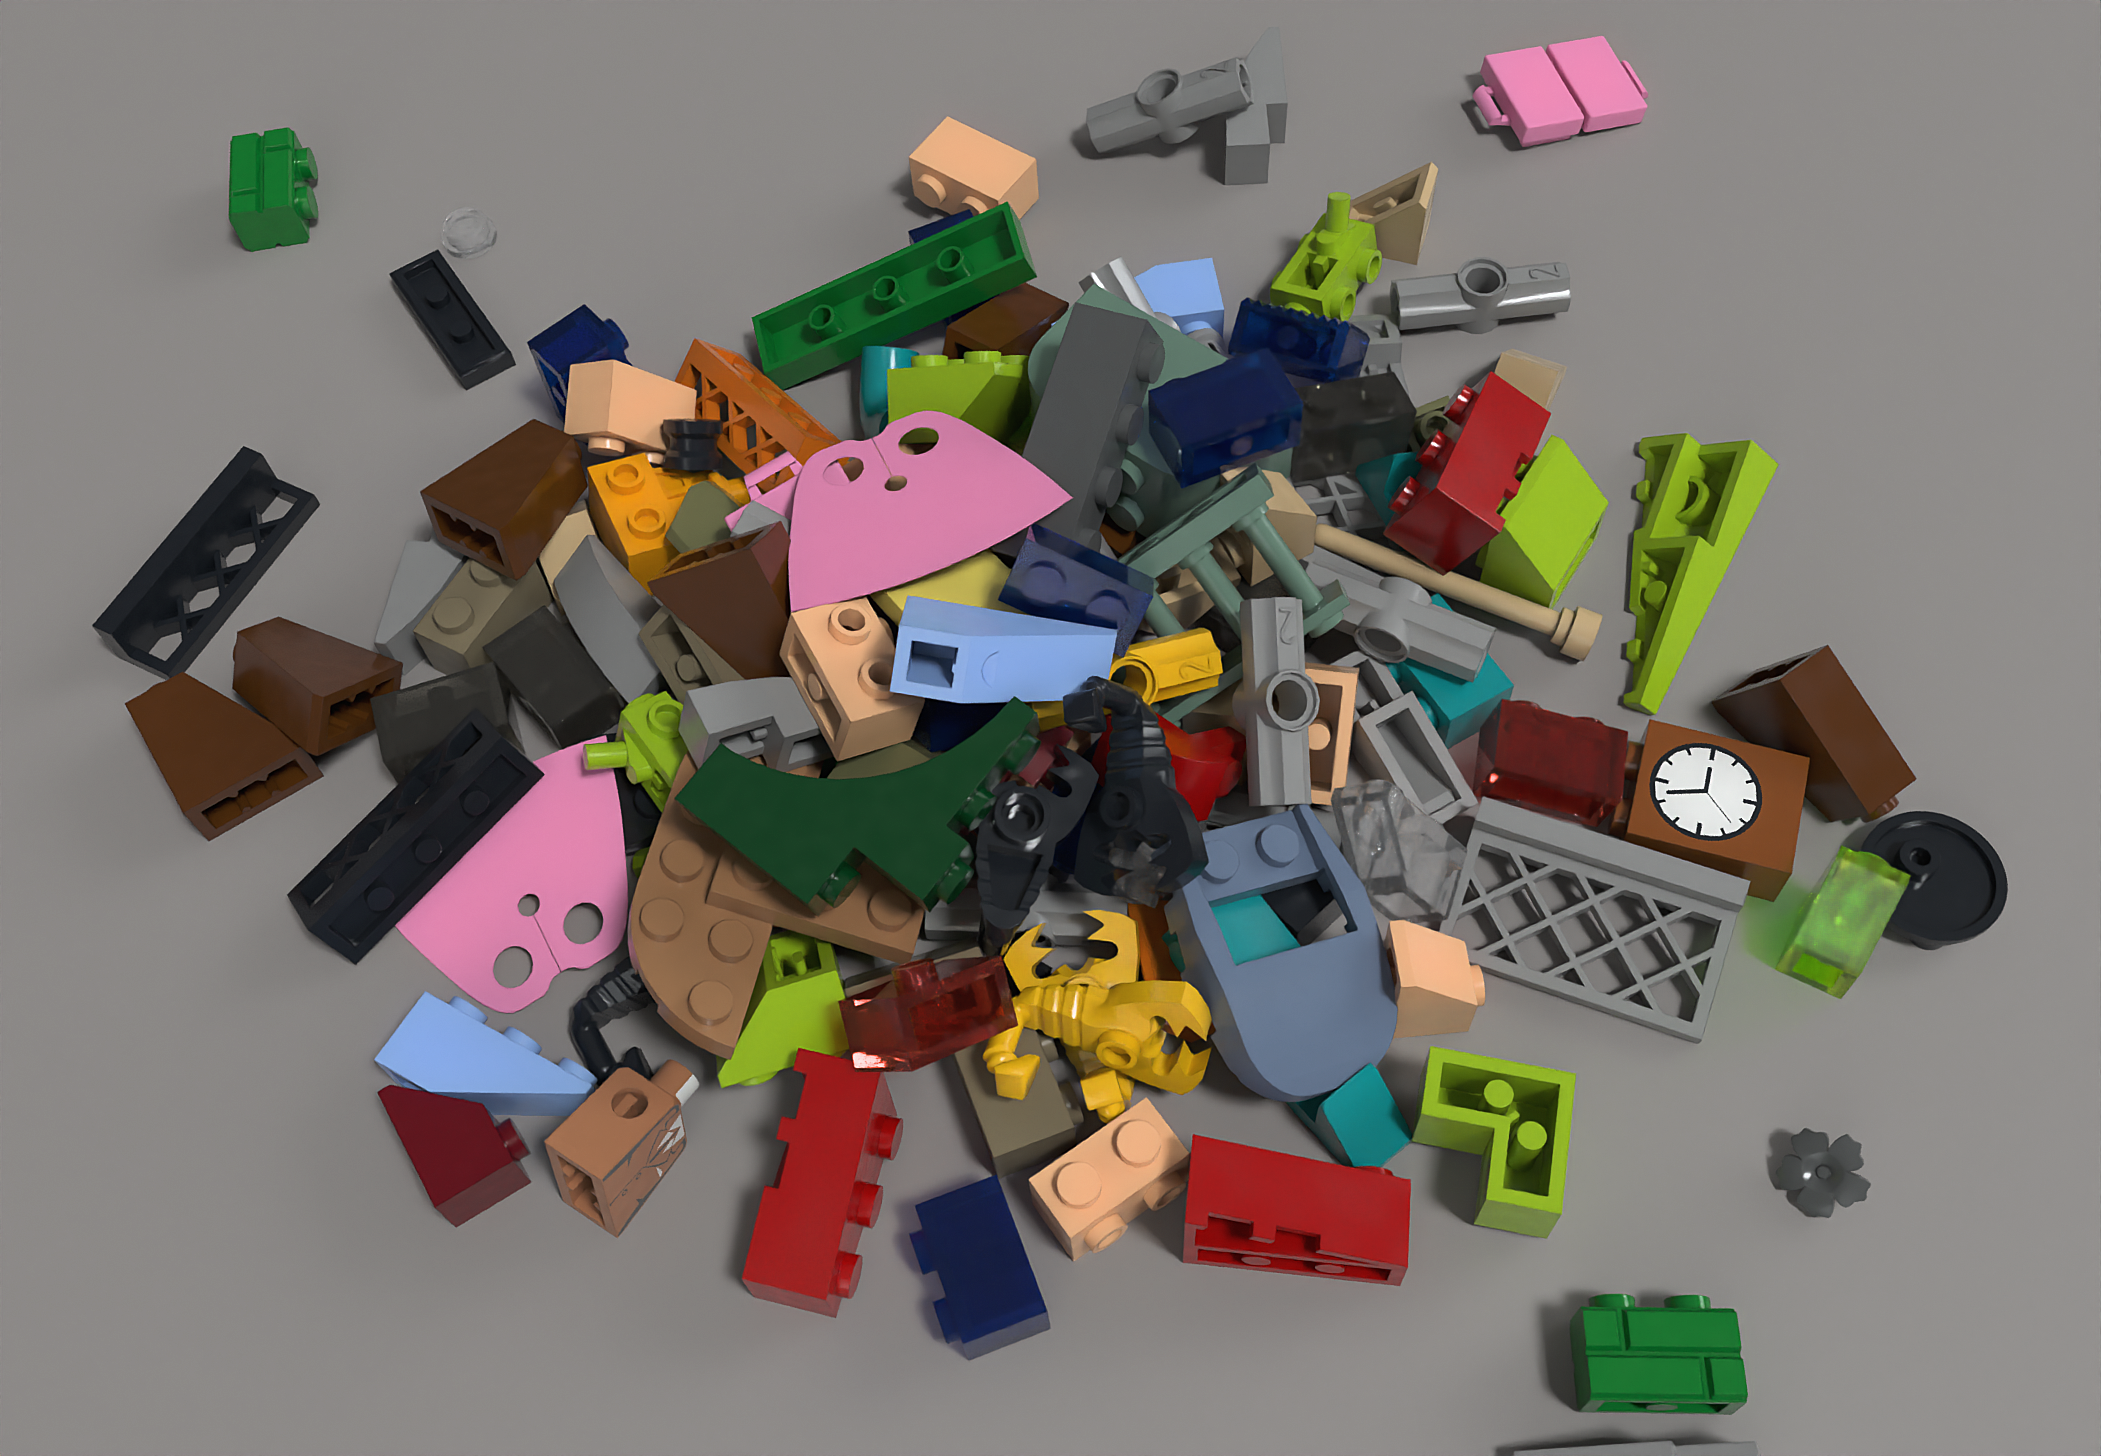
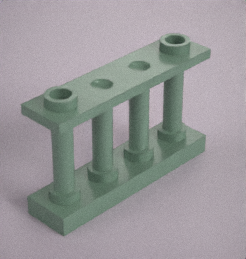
M1255 462L1043 610V618L1102 627L1105 623L1102 615L1123 601L1127 607H1136L1158 638L1185 632L1156 591L1159 583L1155 578L1175 564H1178L1181 570L1189 568L1241 640L1240 602L1245 600L1210 553L1214 547L1210 540L1231 525L1236 532L1244 530L1290 597L1302 599L1304 635L1309 633L1312 638H1315L1332 629L1343 619L1344 614L1341 610L1349 606L1350 601L1345 588L1338 579L1319 591L1265 514L1269 507L1265 502L1272 498L1274 493L1270 481ZM1242 644L1221 657L1223 673L1218 679L1217 687L1153 702L1150 706L1156 713L1180 728L1181 722L1179 719L1243 677ZM1125 665L1118 668L1112 674L1111 681L1120 684L1124 683L1126 678Z

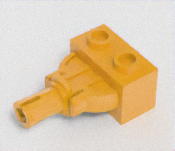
M645 452L587 467L590 515L605 547L651 596L653 593L647 582L678 554H681L667 539L665 534L691 486L704 480L711 481L744 505L751 502L744 476L726 480L723 475L720 476L718 472H713V470L691 473L686 470L667 469L664 467L652 468ZM757 485L761 494L764 495L766 492Z

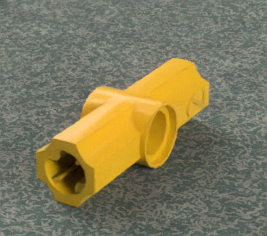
M1197 628L1123 647L1115 645L1108 680L1111 679L1112 674L1118 668L1125 665L1126 678L1123 685L1136 690L1142 696L1143 701L1150 706L1153 702L1217 687L1218 679L1223 673L1221 654L1213 640L1211 631L1205 628ZM1063 701L1023 702L1037 712L1040 731L1066 725L1064 722ZM1103 708L1104 715L1111 713V710Z

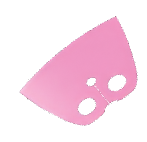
M921 411L893 421L886 426L882 433L864 441L846 440L825 448L807 460L796 486L788 559L791 612L864 596L943 569L1016 534L1050 514L1073 497L1013 450L974 426L956 417L937 411ZM930 428L938 433L939 439L937 444L926 453L909 455L899 449L900 439L905 433L913 429ZM854 457L863 463L864 469L862 474L850 483L833 485L824 479L825 469L837 459ZM902 476L907 479V484L901 490L888 491L885 488L886 481L891 477Z
M606 735L575 744L533 761L545 775L395 925L400 933L469 996L492 1010L501 1013H515L524 1009L546 994L549 990L550 982L556 975L568 968H590L612 954L623 940L628 916V881L622 815L614 768L586 770L583 760V745L607 742ZM534 894L539 898V909L532 916H523L519 912V902L525 895ZM581 903H592L602 912V929L594 940L585 944H576L565 935V917L574 906ZM512 946L522 947L532 957V972L522 985L515 988H506L495 979L493 972L494 963L498 955L505 949Z

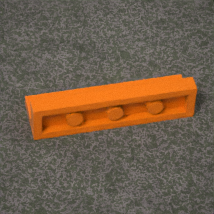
M694 338L674 382L694 389L701 375L702 396L696 399L695 419L720 420V403L728 400L729 420L723 423V434L717 438V447L746 475L775 459V454L784 449L789 451L804 467L807 460L815 453L842 442L740 353ZM756 424L757 446L748 450L747 428ZM850 457L837 459L841 467L847 464ZM788 465L780 471L778 478H776L775 473L757 483V485L767 493L795 477Z

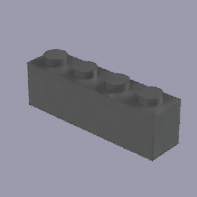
M1075 302L1022 454L1023 458L1037 467L1073 498L1032 525L990 547L992 552L1009 564L1078 585L1081 584L1085 570L1091 569L1094 566L1101 549L1102 536L1099 529L1106 508L1112 507L1116 503L1122 488L1123 473L1120 468L1127 447L1136 443L1143 427L1144 411L1141 407L1149 383L1154 384L1158 380L1164 365V341L1147 319Z

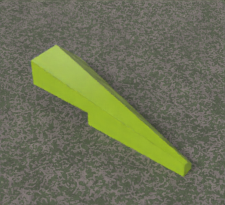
M1688 433L1644 437L1640 441L1639 454L1646 460L1645 478L1643 481L1638 482L1636 487V497L1643 504L1642 528L1634 531L1629 609L1636 615L1635 639L1627 642L1626 657L1634 664L1632 692L1624 694L1623 701L1630 709L1648 715H1656L1779 465L1752 440L1701 445Z

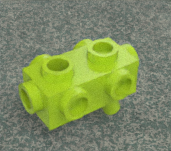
M1332 192L1328 194L1326 213H1323L1311 232L1306 233L1301 238L1296 253L1284 270L1277 272L1271 283L1270 301L1274 304L1276 321L1280 322L1283 328L1293 335L1304 336L1310 330L1327 334L1336 320L1341 322L1348 321L1354 311L1356 291L1361 283L1372 284L1379 275L1382 265V254L1380 250H1377L1374 224L1349 219L1351 196L1348 193Z
M667 691L657 695L648 693L637 697L621 711L615 742L583 745L585 769L597 770L625 767L628 779L633 784L641 783L663 813L677 771L688 751L678 730L683 704L673 700Z

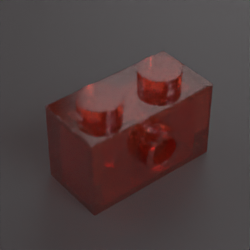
M1502 698L1480 727L1472 792L1477 797L1482 798L1484 796L1512 806L1598 827L1623 800L1628 731L1606 726L1600 720L1592 717H1572L1542 709L1534 702L1525 700L1510 701Z
M1001 955L944 959L937 963H934L933 958L906 962L891 969L893 980L838 1001L855 1072H912L1018 1026Z

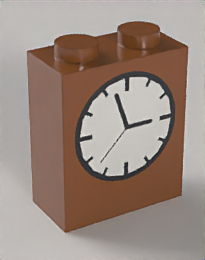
M1649 719L1640 742L1629 740L1626 745L1619 778L1630 781L1627 798L1616 797L1607 834L1617 836L1619 840L1751 881L1747 892L1748 896L1774 902L1792 875L1810 758Z

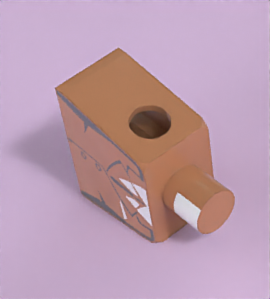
M668 1059L650 1080L629 1067L618 1068L544 1141L563 1202L617 1239L679 1158L687 1144L681 1107L697 1090L699 1082L685 1066L675 1060Z

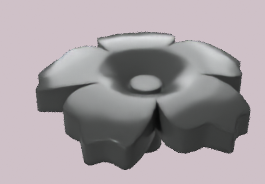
M1804 1128L1799 1134L1791 1137L1793 1149L1798 1156L1793 1154L1785 1155L1782 1160V1166L1776 1170V1175L1779 1178L1780 1187L1784 1190L1804 1188L1799 1193L1797 1202L1807 1208L1812 1217H1831L1835 1207V1199L1845 1208L1851 1206L1854 1202L1867 1199V1191L1871 1187V1183L1861 1175L1851 1172L1859 1170L1864 1165V1160L1860 1155L1862 1148L1860 1142L1854 1141L1849 1134H1845L1836 1139L1829 1147L1827 1133L1814 1132L1809 1128Z

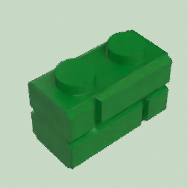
M288 127L264 131L263 136H260L258 133L232 136V141H230L229 220L245 249L251 252L276 248L278 243L283 247L308 243L310 238V219L318 218L316 198L312 188L309 186L310 180L318 178L316 161L309 147L302 148L295 131Z
M1602 1294L1589 1298V1307L1581 1306L1570 1320L1569 1327L1572 1362L1575 1367L1574 1382L1577 1409L1579 1412L1732 1415L1747 1403L1748 1397L1744 1361L1740 1355L1742 1346L1737 1312L1731 1308H1711L1710 1298L1703 1295H1678L1666 1298L1664 1300L1665 1308L1635 1307V1298L1627 1294Z

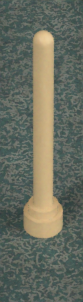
M1321 523L1316 525L1314 545L1338 556L1394 577L1408 579L1428 590L1550 635L1549 642L1560 646L1559 653L1584 661L1597 636L1602 621V614L1577 606L1574 611L1563 607L1561 612L1452 571L1443 576L1420 559L1327 524Z

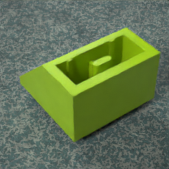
M998 351L965 352L964 359L948 360V356L945 355L912 356L910 368L887 369L888 425L893 421L917 412L937 411L956 417L1005 445L1031 413L1028 361L1030 356H1001V352ZM917 428L905 433L900 439L899 444L936 445L939 436L933 429Z
M1555 435L1550 436L1538 456L1534 455L1527 465L1522 463L1515 475V479L1522 483L1517 495L1511 501L1503 497L1496 510L1497 514L1506 519L1502 531L1482 546L1475 562L1476 566L1483 569L1480 578L1481 583L1552 610L1597 539L1609 504L1565 441Z
M792 930L780 932L769 937L732 1058L729 1060L716 1055L717 1076L721 1088L737 1083L743 1086H753L770 1080L779 1070L794 1066L798 1048L841 1057L847 1049L860 1046L833 943Z

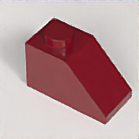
M388 1085L377 1092L434 1207L456 1228L532 1183L520 1161L530 1155L531 1152L511 1118L499 1123L482 1103L394 1085Z

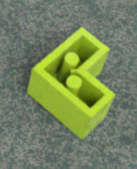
M1430 1046L1420 1075L1411 1141L1482 1155L1474 1224L1547 1239L1562 1215L1576 1073Z

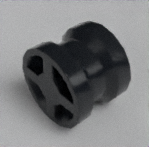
M663 419L664 433L670 438V450L664 454V468L678 470L723 469V456L717 451V438L723 434V420Z

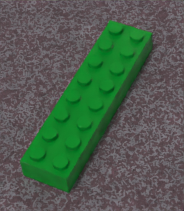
M1008 201L752 317L764 374L780 389L784 390L861 356L862 348L865 346L886 345L1037 278L1021 222Z

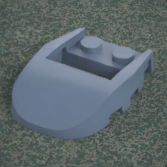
M1307 803L1297 804L1289 811L1202 833L1209 863L1194 880L1183 888L1172 892L1173 898L1164 906L1170 935L1177 934L1186 969L1180 973L1182 981H1187L1198 990L1208 1005L1212 1023L1216 1029L1211 1038L1228 1068L1238 1077L1241 1083L1263 1097L1281 1102H1299L1338 1090L1369 1063L1376 1067L1391 1044L1397 1024L1398 1007L1395 1001V987L1389 961L1364 885ZM1171 840L1151 854L1152 860L1170 847ZM1317 879L1324 893L1331 891L1346 918L1347 924L1344 928L1347 934L1235 966L1221 928L1211 908Z

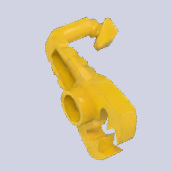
M1104 910L1083 911L1104 924L1101 929L1087 939L1112 942L1117 946L1118 953L1112 959L1088 957L1084 966L1079 970H1074L1067 964H1064L1044 979L1037 976L1036 966L1056 950L1054 948L1035 946L1046 923H1041L1026 931L1010 946L1003 960L1020 992L1025 987L1037 985L1041 988L1059 984L1061 987H1066L1069 984L1080 985L1084 988L1090 985L1109 989L1118 983L1138 982L1140 965L1138 922L1125 914ZM1059 1038L1061 1045L1066 1049L1068 1059L1076 1067L1077 1074L1081 1078L1080 1083L1088 1110L1096 1109L1099 1119L1106 1124L1129 1110L1132 1104L1130 1100L1134 1092L1136 1079L1104 1065L1093 1052L1083 1051L1079 1046L1073 1047L1064 1043Z
M1150 980L1118 983L1109 989L1090 985L1084 988L1080 985L1070 984L1066 987H1061L1059 984L1048 985L1045 988H1041L1039 985L1025 987L1019 994L1008 999L1001 1007L984 1050L983 1060L987 1062L986 1067L988 1071L995 1074L998 1096L1023 1100L1028 1095L1040 1067V1057L1027 1054L1017 1058L1014 1052L1024 1027L1033 1030L1040 1029L1050 1037L1061 1038L1066 1044L1073 1047L1079 1046L1083 1051L1093 1052L1101 1063L1110 1068L1116 1069L1146 1084L1184 1095L1192 1091L1203 1079L1212 1047L1200 1053L1192 1054L1185 1040H1183L1173 1054L1163 1053L1161 1048L1167 1033L1162 1028L1166 1020L1178 1038L1183 1028L1187 1026L1206 1041L1212 1017L1208 1005L1198 990L1187 981Z

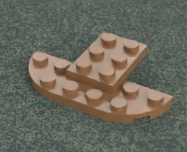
M688 750L677 771L636 885L629 913L628 947L635 975H640L645 987L658 1004L657 1012L680 1035L712 1054L731 1060L773 925L908 966L914 954L925 909L863 861L857 869L861 874V879L851 895L837 908H833L828 904L818 917L691 816L674 799L698 771ZM763 754L748 758L755 763L769 767ZM824 760L787 771L786 773L819 778Z

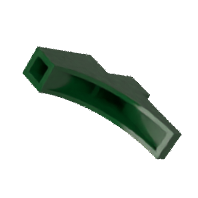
M1014 696L991 721L974 735L949 751L924 763L897 772L864 778H813L786 773L755 763L720 743L674 799L691 816L818 917L828 904L833 908H837L851 895L861 879V874L857 869L863 861L930 913L940 900L947 905L953 902L972 878L974 870L968 865L974 859V854L970 844L959 836L958 833L963 826L970 831L975 829L995 804L997 797L991 792L1005 774L1010 771L1014 775H1018L1033 759L1041 745V741L1036 738L1040 732L1038 714Z

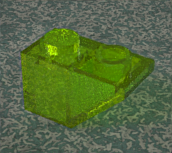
M1841 845L1802 903L1775 970L1842 999L1866 966L1907 887L1911 875L1890 867L1884 859L1875 854L1856 852Z

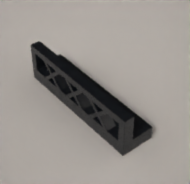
M243 446L95 621L92 627L118 658L165 680L181 672H186L320 506L319 501L314 494L278 479L261 453ZM276 497L293 504L284 517L263 523L262 514ZM255 542L256 551L247 562L227 567L226 558L234 548ZM218 587L219 597L210 607L190 612L189 603L198 592ZM181 632L182 642L166 661L149 654L162 637Z
M475 707L287 896L308 931L356 965L545 774L532 760L513 745L489 718ZM481 735H483V737L463 756L464 751L472 743H474ZM429 787L428 792L416 803L417 798ZM381 835L380 840L369 850L370 845ZM333 883L331 889L315 904L314 901Z

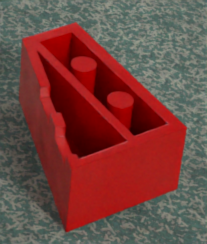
M1492 371L1473 388L1463 384L1455 392L1442 415L1449 419L1443 432L1438 429L1435 430L1415 458V461L1423 466L1415 479L1409 476L1403 481L1387 506L1395 513L1382 534L1443 576L1501 533L1506 519L1497 514L1496 510L1503 497L1511 501L1517 495L1522 483L1514 477L1522 463L1527 465L1532 460L1551 416L1549 411Z
M798 1048L793 1071L801 1072L805 1080L795 1119L781 1116L776 1139L785 1141L787 1144L773 1186L764 1185L742 1281L755 1298L836 1318L842 1297L851 1299L857 1289L863 1257L855 1253L863 1227L872 1229L878 1219L883 1199V1186L877 1185V1180L883 1160L893 1161L898 1152L903 1132V1119L897 1117L882 1067Z
M1193 1134L1185 1215L1183 1263L1400 1286L1408 1269L1411 1180L1393 1176V1172L1382 1167H1348Z

